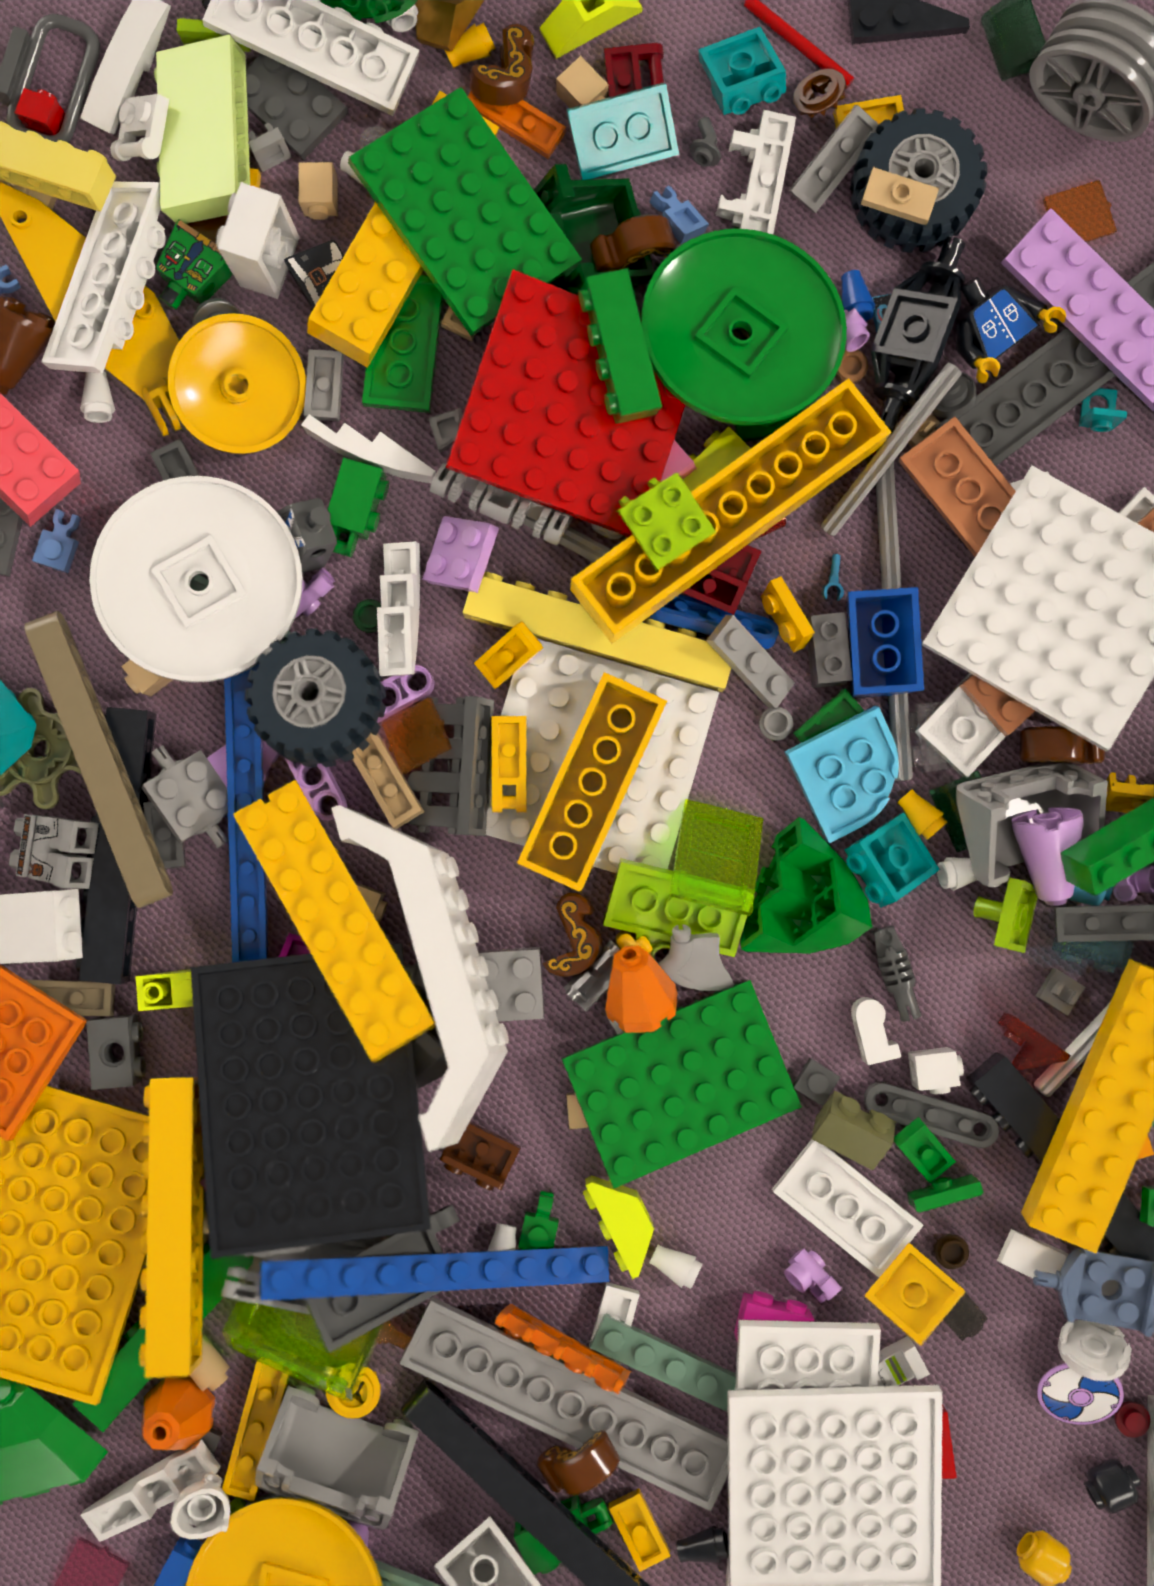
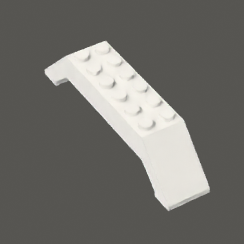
M341 805L332 808L340 840L359 847L368 848L389 860L448 1064V1069L427 1113L419 1115V1120L428 1151L456 1144L459 1142L507 1054L505 1044L509 1042L506 1028L502 1023L499 1024L495 1010L499 1008L497 997L492 989L489 990L485 979L489 972L484 957L479 956L475 944L479 941L477 930L472 922L469 923L466 910L469 909L468 899L462 889L459 890L456 877L459 876V869L457 863L448 853L397 829H393L391 826Z

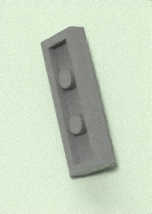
M855 105L790 188L789 192L811 212L816 213L858 160L865 141L871 133L876 132L879 124L861 107Z
M725 615L706 640L768 708L776 709L795 684L734 615Z

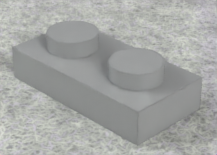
M308 349L304 405L305 418L310 414L317 420L340 421L343 353L339 351Z

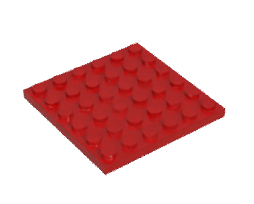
M513 269L445 468L630 537L633 534L618 510L623 508L620 506L619 500L625 496L629 500H635L650 490L647 484L649 480L656 478L658 481H661L685 404L663 385L654 372L662 408L654 416L615 424L613 414H608L605 405V394L608 393L605 380L600 381L597 374L596 360L599 359L596 346H591L588 338L587 326L591 325L588 311H582L579 296Z

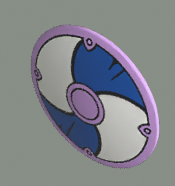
M1064 1363L1046 1372L1038 1384L1037 1395L1043 1409L1052 1417L1066 1423L1085 1425L1101 1422L1115 1414L1122 1405L1124 1391L1118 1378L1110 1381H1095L1079 1375Z

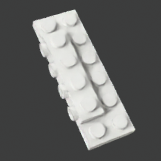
M211 0L202 19L204 27L223 36L230 34L236 42L391 116L396 111L419 56V49L385 34L379 26L369 22L365 24L358 21L346 10L339 7L331 8L321 3L320 0Z
M114 181L101 212H95L41 361L49 369L103 374L111 349L122 350L125 340H129L133 336L134 327L132 320L136 309H140L144 305L143 289L147 279L154 276L155 264L153 261L156 252L166 242L165 228L157 221L161 210L159 202L160 182Z

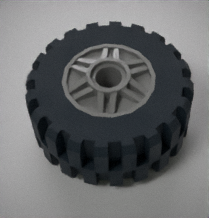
M914 108L911 115H907L906 111H901L894 114L892 121L885 119L877 126L876 132L871 133L865 141L863 150H861L854 167L850 190L853 192L851 197L852 208L855 210L860 209L856 218L861 226L867 224L870 227L868 234L874 240L881 237L885 240L883 246L890 249L898 245L902 246V252L912 253L915 247H919L921 252L931 251L935 244L942 247L943 241L947 237L957 236L964 229L985 192L987 183L984 179L988 174L987 163L981 161L985 154L980 143L974 144L973 140L976 135L970 128L964 130L960 127L961 120L954 116L951 120L943 117V111L934 109L932 114L925 113V108ZM873 167L939 188L927 225L860 205Z
M317 628L306 629V635L301 636L298 631L287 634V641L281 643L277 639L269 646L273 650L267 656L261 653L256 659L260 666L257 671L250 670L247 679L252 684V689L245 690V701L251 705L246 710L249 720L255 724L254 730L258 736L287 760L295 764L300 762L305 767L316 768L318 764H322L325 768L336 766L337 759L341 758L344 762L355 758L352 752L358 747L364 751L370 745L366 740L370 733L377 735L381 728L377 723L378 717H384L386 706L382 703V699L386 697L385 687L380 682L381 676L377 668L364 651L349 638H341L337 632L326 630L322 634Z

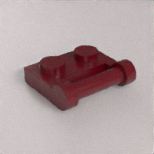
M647 43L604 48L606 81L609 84L608 98L642 89L639 61L645 60L648 62L651 86L664 83L661 60L664 58L663 45L660 43Z

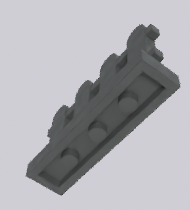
M465 696V698L456 697V704H438V698L426 697V704H418L414 707L412 711L413 720L418 724L425 725L424 737H417L410 744L411 754L414 757L423 758L422 771H414L408 777V785L411 790L420 792V805L424 810V813L408 822L411 825H418V832L430 833V826L448 827V834L486 836L494 700L478 696ZM436 725H454V738H436ZM434 759H452V772H433ZM432 792L450 793V805L431 806Z

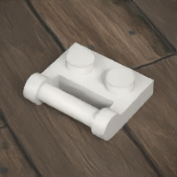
M159 94L125 98V102L119 111V120L121 122L119 138L110 147V152L114 159L117 161H128L132 157L138 156L144 159H155L159 156L169 98ZM145 136L144 138H141L138 142H135L136 137Z

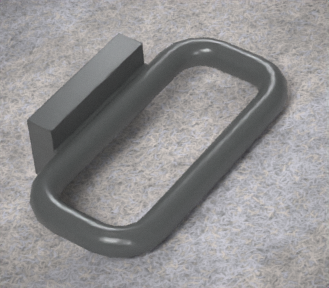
M49 14L39 19L33 28L31 37L27 30L13 26L0 67V104L8 106L6 121L13 129L25 133L30 130L38 133L44 139L54 142L62 140L69 143L71 141L100 53L98 35L90 26L60 14ZM57 28L84 38L87 46L61 129L56 135L50 136L24 127L14 112L23 88H30L47 33L51 29Z

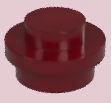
M1135 1401L1123 1402L1114 1417L1116 1427L1127 1437H1140L1150 1427L1151 1419L1149 1412L1142 1404Z

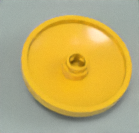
M230 313L213 316L192 327L178 342L172 354L167 378L172 407L186 430L203 444L225 453H255L277 444L293 429L299 420L305 404L306 376L299 354L289 339L268 322L245 314Z

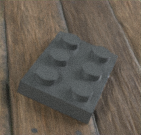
M260 54L246 69L248 111L261 123H269L273 129L278 127L286 145L303 161L348 114L347 107L318 80L263 54Z

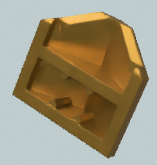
M418 0L415 4L418 9V15L416 16L418 41L421 44L452 52L484 0Z

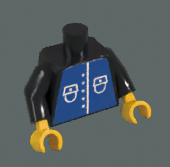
M976 277L961 287V291L969 305L961 310L955 319L957 323L956 351L971 368L978 369L976 373L977 381L986 383L989 375L985 370L990 371L993 376L997 377L1000 364L996 359L1040 326L1038 321H1044L1043 327L1046 332L1054 333L1057 331L1058 326L1050 321V319L1057 318L1060 322H1065L1066 312L1063 308L1056 306L1048 309L1044 303L1011 286L1001 285L986 291L979 277Z

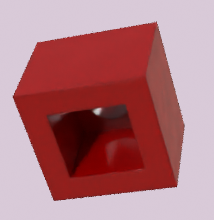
M23 88L14 112L26 128L50 136L56 135L60 131L65 116L64 110L57 102L58 99L53 94L42 89H38L35 92Z

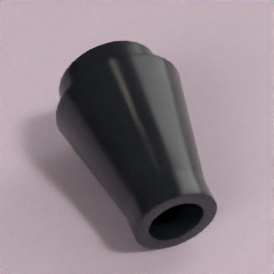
M714 1525L685 1539L677 1540V1552L680 1562L722 1563V1559L729 1558L728 1538L725 1529H716Z

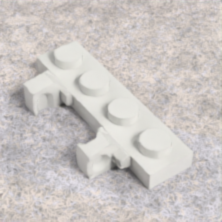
M763 110L759 129H751L750 133L733 131L728 152L736 150L742 156L748 155L747 162H752L746 194H741L740 199L736 198L733 201L727 200L721 195L718 201L716 216L732 220V225L739 227V229L757 230L773 235L796 117Z

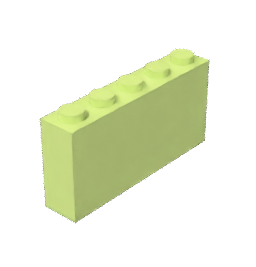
M230 34L156 52L157 67L154 69V77L157 83V94L169 98L161 152L157 162V172L160 177L159 203L162 212L175 223L178 219L187 224L229 215V200L233 193H237L240 182L250 185L246 56Z

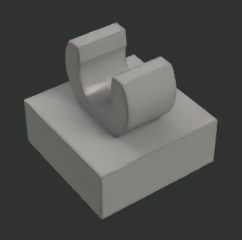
M269 123L264 124L267 133L256 137L253 130L249 132L251 141L248 144L262 172L292 157L279 128L273 129Z
M1052 968L1035 997L1068 1016L1086 987L1058 969Z

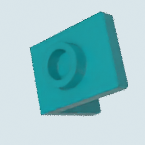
M1099 388L1084 399L1081 403L1079 426L1091 428L1095 432H1109L1127 418V411L1115 410L1118 391ZM1094 396H1102L1106 399L1108 408L1093 407L1090 409V399Z

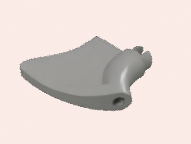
M684 924L683 930H680L678 925L672 929L670 951L658 964L673 982L686 988L702 991H722L734 985L730 974L720 959V937L718 933L692 935L691 929Z

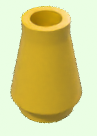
M483 22L477 26L474 23L463 33L452 52L446 50L445 52L452 67L455 68L461 64L490 56L489 52L496 49Z
M913 789L897 802L902 807L918 836L922 834L926 840L930 839L948 823L943 817L945 813L923 799Z

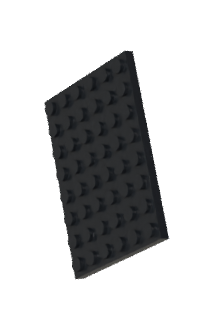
M390 944L405 970L403 944ZM312 954L190 967L211 1259L431 1230L412 1041L375 1063L371 1061Z

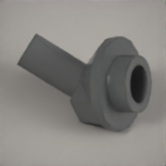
M704 117L697 123L703 139H696L691 143L690 153L694 161L700 166H715L721 160V154L717 148V136L710 118Z

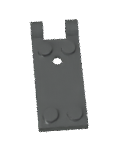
M453 1204L447 1205L430 1214L431 1230L391 1235L349 1258L443 1253L435 1234L452 1226L460 1219ZM441 1291L303 1299L325 1350L330 1353Z

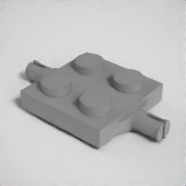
M164 745L155 749L151 754L155 757L162 770L158 776L144 783L141 788L178 842L181 844L192 836L207 832L217 849L229 842V839H227L218 826L222 818L228 815L227 787L203 752L200 750L184 760L174 762L164 748Z

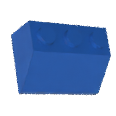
M918 587L848 592L846 597L847 625L853 679L851 681V696L853 698L881 697L924 691Z

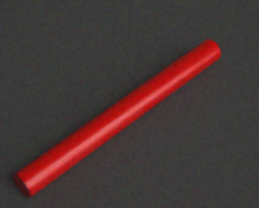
M760 0L745 1L744 7L820 69H834L840 72L847 85L845 89L849 88L855 77Z

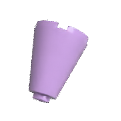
M1066 807L1048 808L1049 813L1037 814V809L1019 813L1012 817V829L1038 899L1044 900L1046 905L1051 906L1067 903V899L1071 898L1074 894L1075 885L1066 881L1060 852L1081 841L1084 822L1083 814H1081L1079 809Z

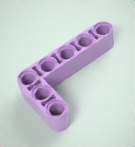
M415 665L414 675L391 676L381 681L385 690H394L396 692V701L392 706L386 707L384 717H378L377 723L423 700L432 693L435 682L433 676L426 668ZM416 674H423L427 679L425 687L419 691L410 689L409 682L411 677ZM285 758L315 815L321 820L335 821L333 814L328 816L323 812L322 803L324 799L332 796L337 800L338 805L346 808L347 802L330 768H325L322 764H318L316 767L321 770V780L315 785H310L307 782L306 774L312 767H305L300 762L295 764Z

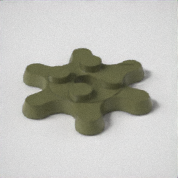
M27 688L20 693L18 702L27 713L34 717L37 724L31 748L0 776V796L11 793L21 783H27L33 790L35 805L44 810L51 809L60 800L58 783L61 776L69 770L82 773L58 713H48L45 710L42 693L35 688ZM40 741H47L46 756L36 758L34 755L35 746Z

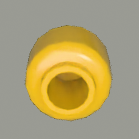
M1044 1530L1028 1532L1021 1538L1016 1552L1017 1556H1019V1566L1026 1574L1042 1586L1062 1584L1069 1578L1072 1569L1070 1565L1071 1557L1066 1546Z

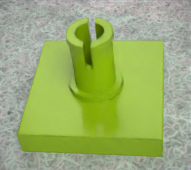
M1009 878L1004 902L989 900L980 896L976 899L973 910L974 917L999 922L994 946L1025 953L1038 899L1034 886L1023 880Z

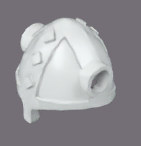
M206 1473L202 1481L194 1482L175 1497L170 1523L173 1531L180 1537L203 1539L213 1536L220 1531H227L231 1507L228 1496L220 1488L222 1483L220 1476L214 1473Z

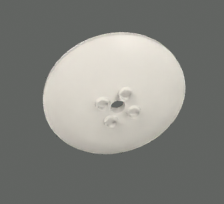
M184 476L168 479L153 484L133 495L117 509L104 526L95 545L90 566V592L97 618L110 640L124 655L145 670L158 676L182 682L200 683L222 680L238 675L257 665L256 659L259 655L263 653L267 656L273 650L269 645L277 639L282 642L290 630L302 595L303 577L299 552L291 532L280 515L271 505L249 489L224 479L207 476ZM197 574H204L209 578L207 588L202 591H195L190 586L191 579Z

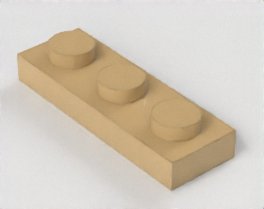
M370 733L366 739L370 745L364 751L359 747L352 752L355 757L353 761L393 829H398L424 813V810L378 733L377 735Z

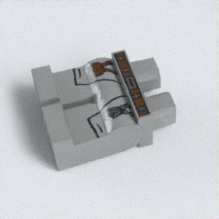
M25 814L24 818H17L15 820L14 832L16 836L21 837L20 848L14 849L10 853L9 866L16 869V876L45 881L61 888L89 889L94 858L71 853H95L99 823ZM80 828L86 830V841L82 846L78 844L76 839ZM74 862H79L81 865V875L77 880L73 878L71 873Z

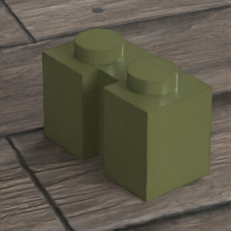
M834 1090L816 1115L811 1139L874 1170L893 1145L896 1121L872 1109L869 1113L860 1110L859 1102Z

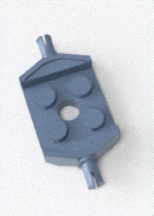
M1076 1248L1068 1254L1061 1270H1056V1274L1038 1270L1034 1271V1285L1050 1287L1058 1291L1064 1316L1069 1322L1074 1323L1075 1319L1133 1329L1141 1331L1147 1337H1151L1154 1333V1262L1098 1251L1093 1253L1086 1249ZM1108 1280H1115L1118 1282L1117 1292L1111 1296L1103 1295L1101 1293L1102 1285Z

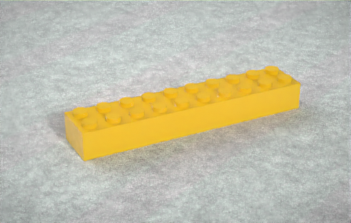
M848 378L691 492L716 532L658 571H656L634 535H631L571 579L570 590L612 644L882 447L891 431Z

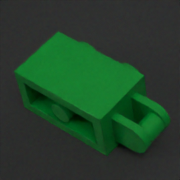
M343 457L328 507L330 523L337 538V545L333 550L334 553L351 558L354 554L358 538L368 540L370 532L375 533L380 518V513L376 512L380 500H385L389 489V481L386 480V475L382 468ZM341 533L350 535L348 542L339 540Z
M578 1495L561 1501L594 1534L606 1530L613 1524V1520L601 1497L584 1504L581 1503ZM595 1514L596 1519L589 1522L588 1516ZM515 1522L514 1539L525 1564L533 1575L539 1572L547 1574L555 1570L561 1562L519 1522Z

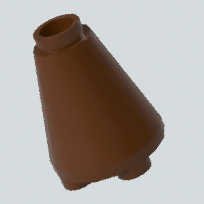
M0 295V393L3 395H7L9 389H13L47 347L55 325L52 317L38 312V314L32 311L27 312L24 310L26 307L25 303L8 295L6 297Z

